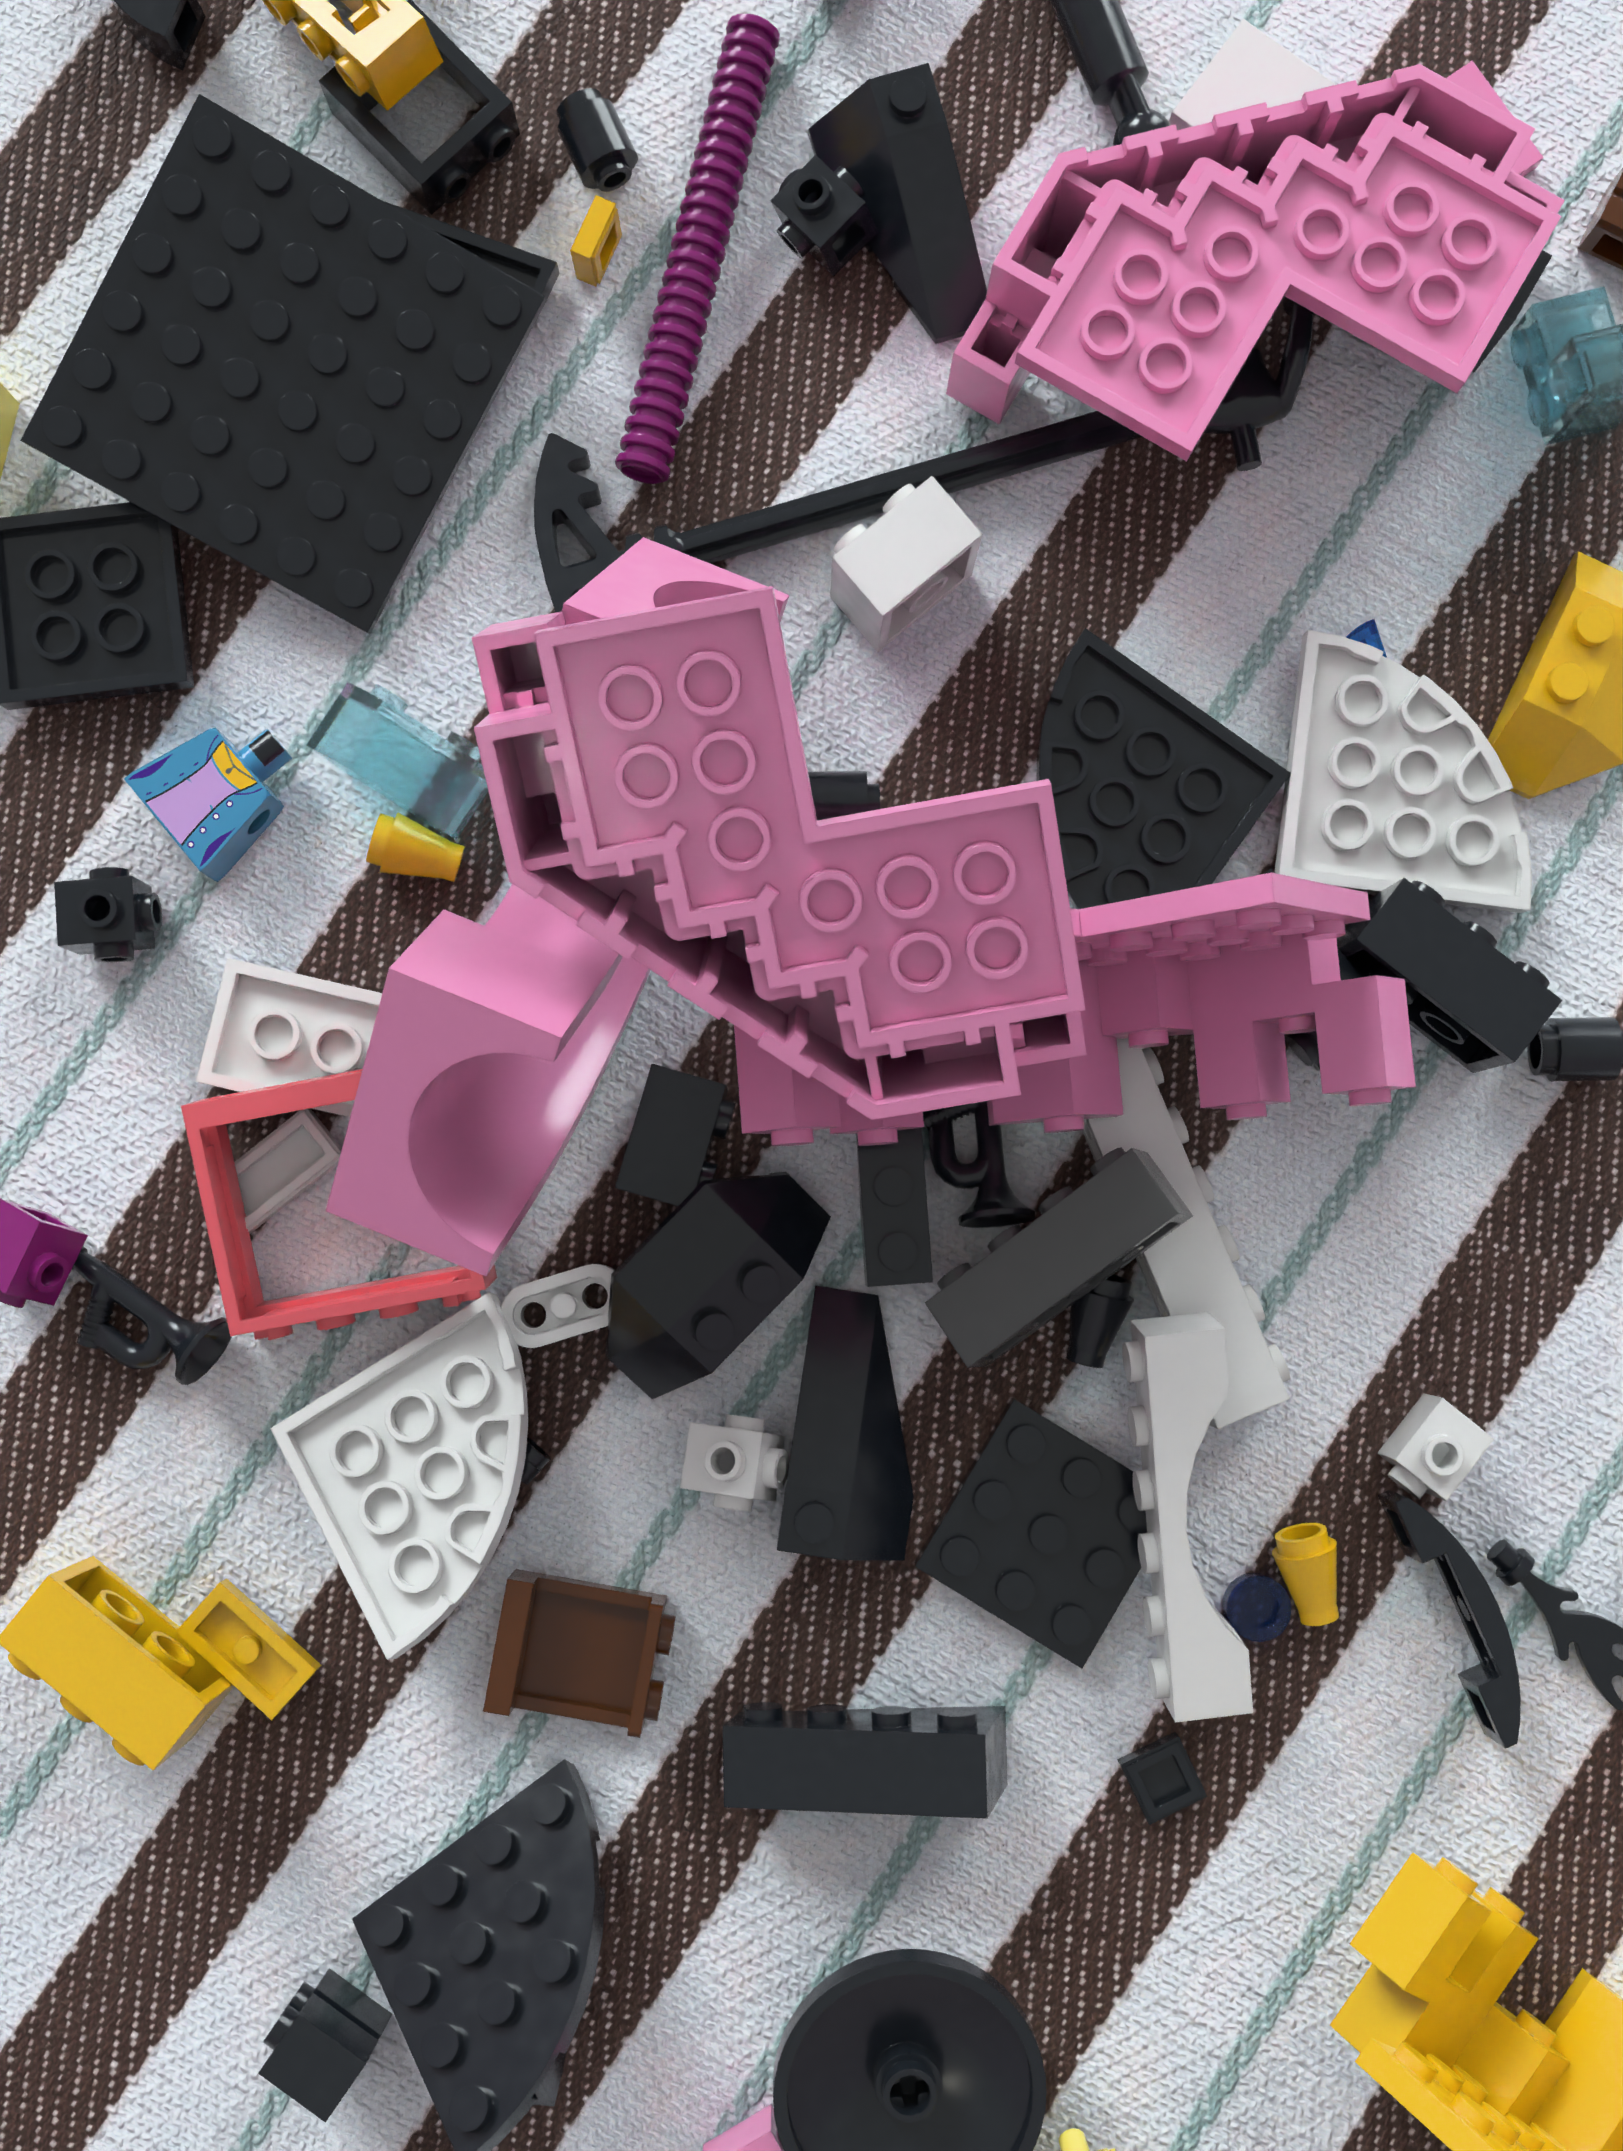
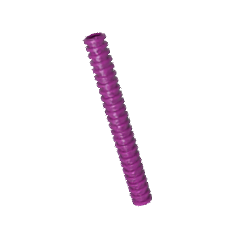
M737 14L731 16L727 21L726 36L721 44L722 53L718 57L717 72L712 80L713 89L708 95V107L703 115L704 125L700 128L699 143L694 150L695 160L689 170L691 178L686 183V197L681 201V215L676 221L677 233L671 240L673 251L668 254L666 260L669 269L663 273L662 285L664 287L658 292L657 301L659 306L654 309L652 315L655 324H652L648 331V339L651 342L644 346L643 355L646 360L640 364L638 370L639 376L642 379L635 382L634 393L637 397L630 401L629 410L632 416L626 419L624 425L625 430L629 434L621 437L620 448L624 452L619 453L615 460L616 467L625 476L646 484L666 482L670 477V468L666 464L674 461L675 450L671 446L676 445L680 438L679 431L676 428L683 424L684 413L681 410L686 408L689 402V396L685 391H689L693 386L694 380L690 373L697 370L698 358L695 355H698L703 347L700 337L707 331V321L705 319L711 315L712 304L710 301L716 295L715 283L720 279L721 267L719 265L726 256L724 247L730 240L729 229L735 220V213L733 211L739 204L738 193L743 188V174L748 169L747 157L752 153V139L757 133V120L761 117L762 113L761 103L766 97V85L771 78L770 68L775 62V49L779 46L780 33L777 28L768 20L758 15Z

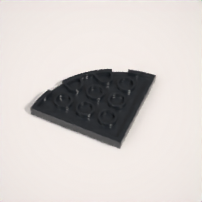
M1086 628L1068 654L1051 691L1042 721L1037 750L1036 781L1049 779L1052 786L1068 897L1075 909H1084L1212 884L1290 775V772Z
M565 1759L352 1918L454 2151H491L527 2114L536 2101L533 2097L534 2093L544 2081L559 2052L565 2054L571 2044L584 2013L596 1974L603 1936L605 1889L600 1887L599 1860L596 1842L600 1841L591 1802L575 1765Z

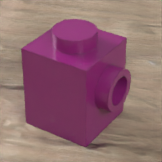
M0 1199V1302L18 1308H23L26 1300L54 1306L88 1235L48 1212Z

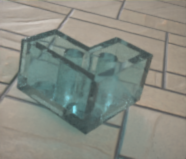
M1605 286L1532 304L1513 328L1510 348L1515 365L1523 369L1529 389L1527 398L1529 417L1536 427H1540L1545 446L1616 428L1623 421V324L1616 325Z

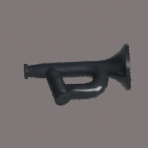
M987 1101L923 1112V1121L928 1130L930 1159L935 1173L945 1183L955 1188L973 1189L979 1187L972 1205L958 1218L960 1226L970 1228L1002 1227L1026 1223L1035 1219V1211L1020 1202L1008 1184L1005 1173L1001 1125L989 1126ZM972 1113L975 1117L978 1151L977 1157L972 1163L964 1164L957 1159L955 1153L952 1120L956 1121L957 1118L960 1117L961 1119L963 1116H969Z
M84 1246L82 1247L72 1270L75 1269L93 1288L90 1294L91 1298L88 1301L89 1305H87V1311L85 1312L86 1317L83 1318L84 1323H82V1329L79 1332L81 1335L77 1339L79 1345L100 1349L119 1364L134 1370L149 1369L159 1364L170 1353L172 1348L176 1359L175 1377L182 1385L196 1382L211 1369L223 1354L232 1338L226 1318L221 1317L209 1322H193L184 1319L110 1265L88 1254V1250ZM114 1303L124 1308L147 1327L148 1336L144 1343L134 1342L109 1323L111 1321L110 1315L113 1314L112 1309L115 1307Z

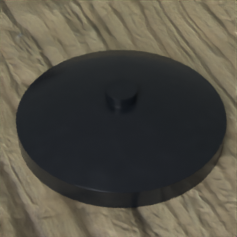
M899 1949L875 1953L857 1959L826 1977L805 1997L791 2016L780 2040L774 2063V2116L784 2151H1033L1042 2129L1046 2109L1047 2090L1043 2059L1033 2028L1021 2006L1011 1993L989 1973L964 1959L937 1951Z

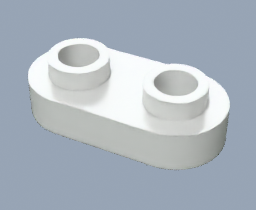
M590 1264L525 1283L511 1290L504 1298L500 1308L509 1323L516 1344L526 1348H537L608 1326L611 1274L615 1270L602 1264ZM591 1284H600L607 1291V1302L601 1308H592L585 1300V1291ZM532 1302L541 1304L546 1311V1319L539 1327L530 1326L524 1319V1310Z

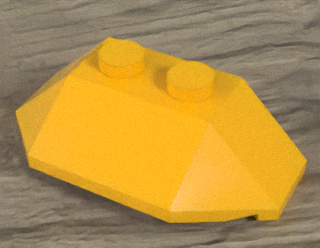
M1579 551L1571 559L1488 738L1489 743L1496 751L1511 780L1513 789L1510 791L1520 796L1531 799L1623 764V572Z

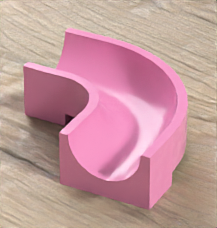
M643 537L563 604L562 611L567 625L768 586ZM774 589L781 622L789 595ZM514 884L510 886L502 902L485 925L443 910L389 967L326 1211L487 1276L540 1193L573 1135L607 1068L651 970L632 957L627 960L577 927L576 920L541 897L533 898Z

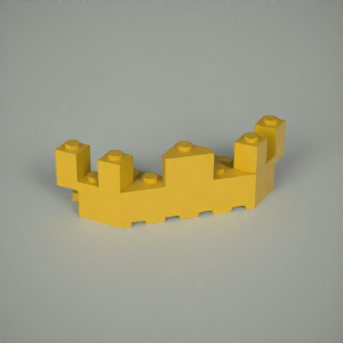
M1412 1852L1350 1942V1945L1372 1964L1330 2026L1360 2052L1355 2062L1452 2151H1623V1998L1582 1968L1545 2024L1524 2009H1521L1517 2017L1496 2001L1538 1941L1535 1935L1519 1924L1525 1912L1491 1886L1485 1895L1477 1892L1475 1889L1478 1883L1443 1856L1435 1866Z

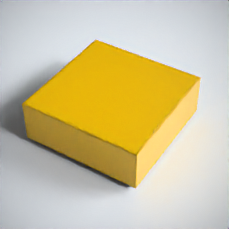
M595 195L570 249L576 278L595 287L598 283H601L622 237L616 203Z

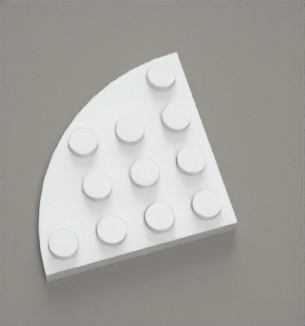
M1307 630L1303 634L1287 761V771L1290 772V775L1285 781L1274 872L1276 874L1363 891L1372 895H1376L1399 880L1406 878L1411 883L1413 881H1420L1427 884L1443 897L1445 904L1515 913L1530 911L1532 872L1527 832L1521 831L1518 813L1509 791L1513 789L1511 780L1496 751L1478 725L1451 696L1425 675L1418 677L1402 665L1382 656L1383 651L1343 636Z
M488 1292L270 1428L387 1660L397 1659L425 1639L455 1610L471 1591L496 1551L509 1523L519 1493L526 1459L528 1435L527 1388L518 1345L514 1340L509 1323L500 1308L501 1302L498 1296L491 1292Z

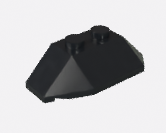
M786 1171L769 1173V1175L703 1180L611 1274L608 1339L606 1342L607 1358L651 1399H655L712 1374L804 1279L831 1216Z

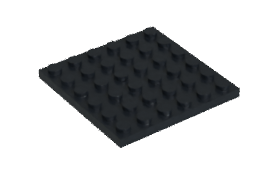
M199 94L20 441L353 626L371 634L546 303L545 296Z

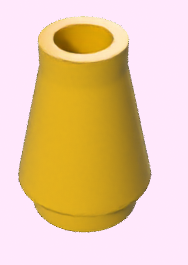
M399 812L395 818L380 813L370 841L366 862L380 866V873L440 878L455 882L465 846L449 841Z
M1301 1523L1281 1529L1275 1534L1277 1546L1272 1550V1556L1298 1609L1300 1622L1306 1626H1322L1336 1621L1339 1618L1337 1607L1336 1540L1328 1537L1326 1526L1320 1523Z

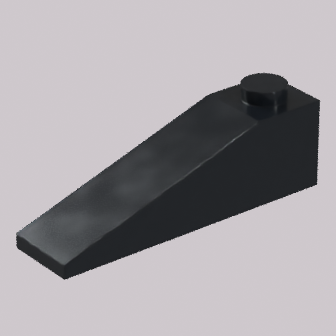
M929 63L868 79L808 129V136L814 155L821 159L833 172L839 166L845 168L863 189L865 195L861 199L865 201L878 231L865 247L869 253L873 251L894 280V287L933 342L937 344L964 336L986 299L987 288L946 117Z
M815 1285L777 1538V1550L837 1560L904 1561L914 1495L879 1296Z

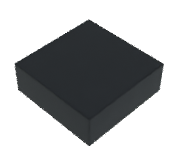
M1176 1732L1117 1759L1149 1825L1208 1797Z

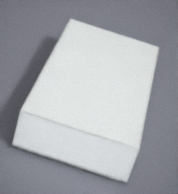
M311 1108L298 1111L234 1162L246 1214V1229H248L250 1234L338 1165L342 1148Z

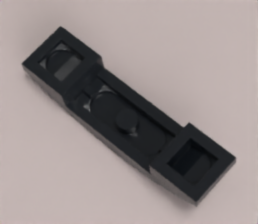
M1391 1490L1378 1494L1404 1555L1422 1564L1434 1559L1477 1654L1480 1664L1458 1673V1677L1483 1733L1505 1749L1517 1744L1521 1707L1518 1669L1506 1623L1487 1581L1459 1541L1428 1511L1408 1497Z

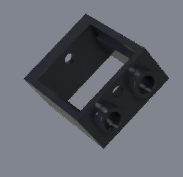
M407 0L424 17L444 61L440 66L482 108L476 115L421 163L370 112L378 102L368 92H365L361 97L355 94L342 79L335 66L319 80L331 113L432 215L444 203L449 204L458 200L469 187L471 179L489 162L495 163L503 159L512 149L520 132L512 101L412 0Z

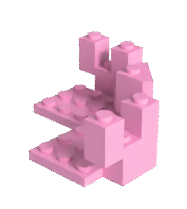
M1421 64L1394 70L1391 78L1359 86L1356 80L1305 92L1301 100L1267 108V104L1264 102L1216 114L1213 116L1212 122L1177 130L1175 124L1123 138L1120 145L1088 153L1085 147L1058 154L992 264L986 299L953 353L946 394L1000 424L1027 377L1032 373L1187 462L1284 296L1451 391L1458 393L1467 381L1562 217L1557 213L1565 200L1512 171L1535 128Z
M773 586L567 625L563 611L492 624L472 637L489 715L474 727V732L509 882L533 898L537 899L539 896L576 920L577 927L627 960L632 957L667 980L668 987L718 1020L723 1017L758 1040L759 1047L809 1079L812 1076L846 1098L847 1105L870 1120L1021 1095L1017 1067L1087 1055L1080 1012L1086 1009L1053 792L1049 779L817 820Z
M1271 872L1084 909L1070 908L1086 1009L1080 1012L1087 1055L1017 1067L1021 1095L987 1101L989 1126L1043 1122L1044 1133L1084 1130V1119L1123 1115L1117 1039L1128 1038L1129 1048H1149L1168 1045V1036L1194 1034L1200 1108L1226 1109L1227 1120L1267 1117L1266 1105L1291 1102L1284 1034L1313 1031L1317 1033L1322 1094L1348 1095L1349 1106L1391 1103V1090L1416 1087L1405 979L1379 975L1341 980L1337 937L1346 935L1345 924L1370 920L1368 893ZM734 1025L742 1134H771L772 1146H793L814 1143L813 1130L830 1128V1134H857L858 1146L898 1143V1130L924 1127L923 1112L870 1120L847 1105L846 1098L814 1077L806 1078L759 1047L758 1040Z

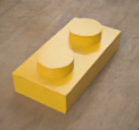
M227 1578L219 1582L176 1630V1633L270 1720H273L322 1666Z

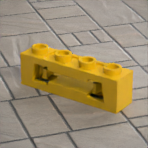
M262 0L270 13L283 26H286L290 21L297 26L296 29L299 36L319 60L323 61L329 56L335 62L338 73L355 94L361 97L365 92H368L387 111L444 62L424 17L406 0H340L354 13L348 20L356 32L355 35L346 29L337 9L327 0Z

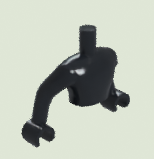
M1285 296L1283 297V307L1290 316V323L1276 379H1273V376L1266 368L1261 351L1253 349L1204 433L1231 434L1237 470L1239 471L1252 470L1262 464L1255 429L1283 419L1291 412L1307 365L1312 340L1313 315L1315 313Z

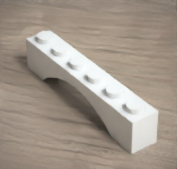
M1209 1312L1130 1320L1132 1342L1123 1343L1122 1356L1126 1378L1129 1383L1135 1382L1137 1406L1128 1407L1127 1417L1131 1442L1134 1447L1140 1446L1142 1470L1133 1471V1490L1138 1510L1146 1511L1147 1533L1138 1535V1553L1143 1573L1151 1574L1152 1596L1143 1597V1615L1149 1637H1156L1157 1658L1148 1659V1677L1154 1699H1163L1175 1723L1253 1713L1249 1650L1233 1626L1207 1600L1193 1566L1187 1535V1492L1195 1456L1211 1420L1230 1394L1225 1328Z

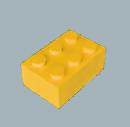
M94 1556L48 1575L0 1634V1645L10 1652L8 1660L16 1670L31 1679L44 1680L62 1695L60 1703L67 1712L83 1722L96 1723L113 1737L112 1745L124 1759L139 1766L145 1764L151 1770H155L192 1740L234 1687L176 1633L180 1626Z

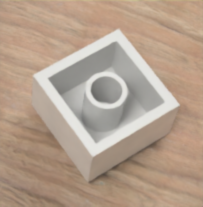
M933 476L929 477L916 489L912 484H907L899 489L885 503L882 509L885 514L867 529L863 524L853 527L833 548L836 554L832 557L830 597L877 652L887 646L973 573L983 534Z

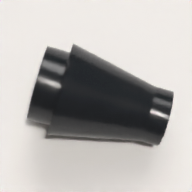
M1113 1274L1071 1305L1069 1346L1066 1354L1068 1360L1088 1367L1103 1368L1106 1355L1134 1302V1298L1129 1296L1132 1285L1130 1280Z

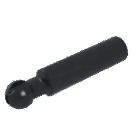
M1050 0L1094 105H1109L1118 126L1114 135L1113 146L1122 144L1124 137L1171 126L1164 115L1149 109L1141 90L1142 85L1148 78L1149 71L1119 0Z

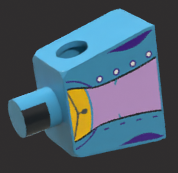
M213 728L206 730L133 771L124 780L198 870L218 882L225 877L282 812L284 805L264 781L289 762L292 757L268 729L238 751L227 737L218 729Z

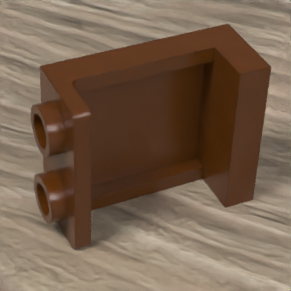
M515 1569L506 1582L483 1712L509 1716L514 1708L626 1727L628 1728L627 1736L640 1738L645 1719L657 1721L660 1711L664 1681L653 1679L657 1654L669 1656L676 1616L664 1614L667 1595Z

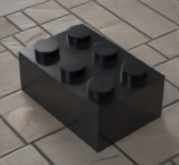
M1403 878L1368 899L1370 920L1350 923L1345 929L1346 935L1337 939V947L1362 977L1379 975L1405 979L1409 1024L1472 1073L1516 1062L1563 1001L1547 988L1550 982L1544 974L1527 963L1521 961L1514 963L1495 948L1498 943L1490 932L1471 921L1462 923L1443 908L1445 905L1443 897L1433 888L1420 881H1413L1411 883L1406 878Z

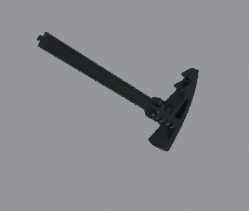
M1095 411L682 533L674 532L667 528L666 524H662L654 529V542L712 564L884 513L882 509L885 503L899 489L907 484H912L916 489L931 476L950 494L1143 436L1101 412ZM550 433L542 451L536 476L534 529L545 582L555 612H561L563 604L643 537L637 532L628 534L626 536L625 549L618 551L585 510L600 505L602 502L598 484L576 473L589 469L591 466L587 450L554 433ZM560 524L567 525L592 559L565 567L562 566L557 545V526Z

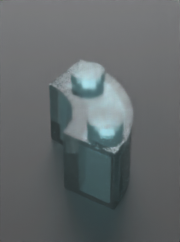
M347 682L306 746L352 779L382 795L425 825L457 840L488 793L483 766L478 762L481 758L478 747L452 731L444 739L405 714L404 712L408 705L394 693L378 684L369 693Z

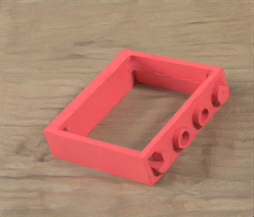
M363 1069L205 1098L181 1106L230 1336L254 1332L255 1340L267 1337L268 1340H273L292 1334V1325L316 1321L317 1330L334 1329L354 1323L356 1321L355 1313L377 1309L379 1310L380 1318H394L418 1311L417 1302L442 1298L444 1307L459 1306L462 1302L479 1299L481 1297L480 1291L486 1290L497 1278L495 1264L487 1276L458 1265L264 1301L250 1233L246 1229V1214L226 1124L355 1100Z

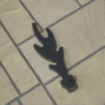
M1505 1539L1494 1544L1489 1550L1487 1558L1497 1567L1496 1576L1507 1586H1513L1520 1582L1533 1599L1547 1625L1555 1655L1561 1661H1567L1569 1658V1644L1574 1642L1578 1659L1595 1688L1615 1709L1622 1710L1623 1702L1614 1690L1612 1678L1616 1675L1623 1677V1660L1615 1656L1611 1649L1616 1643L1623 1645V1628L1596 1614L1576 1610H1560L1562 1602L1576 1601L1578 1593L1571 1588L1552 1585L1532 1574L1530 1571L1534 1566L1535 1559L1524 1548L1515 1549Z

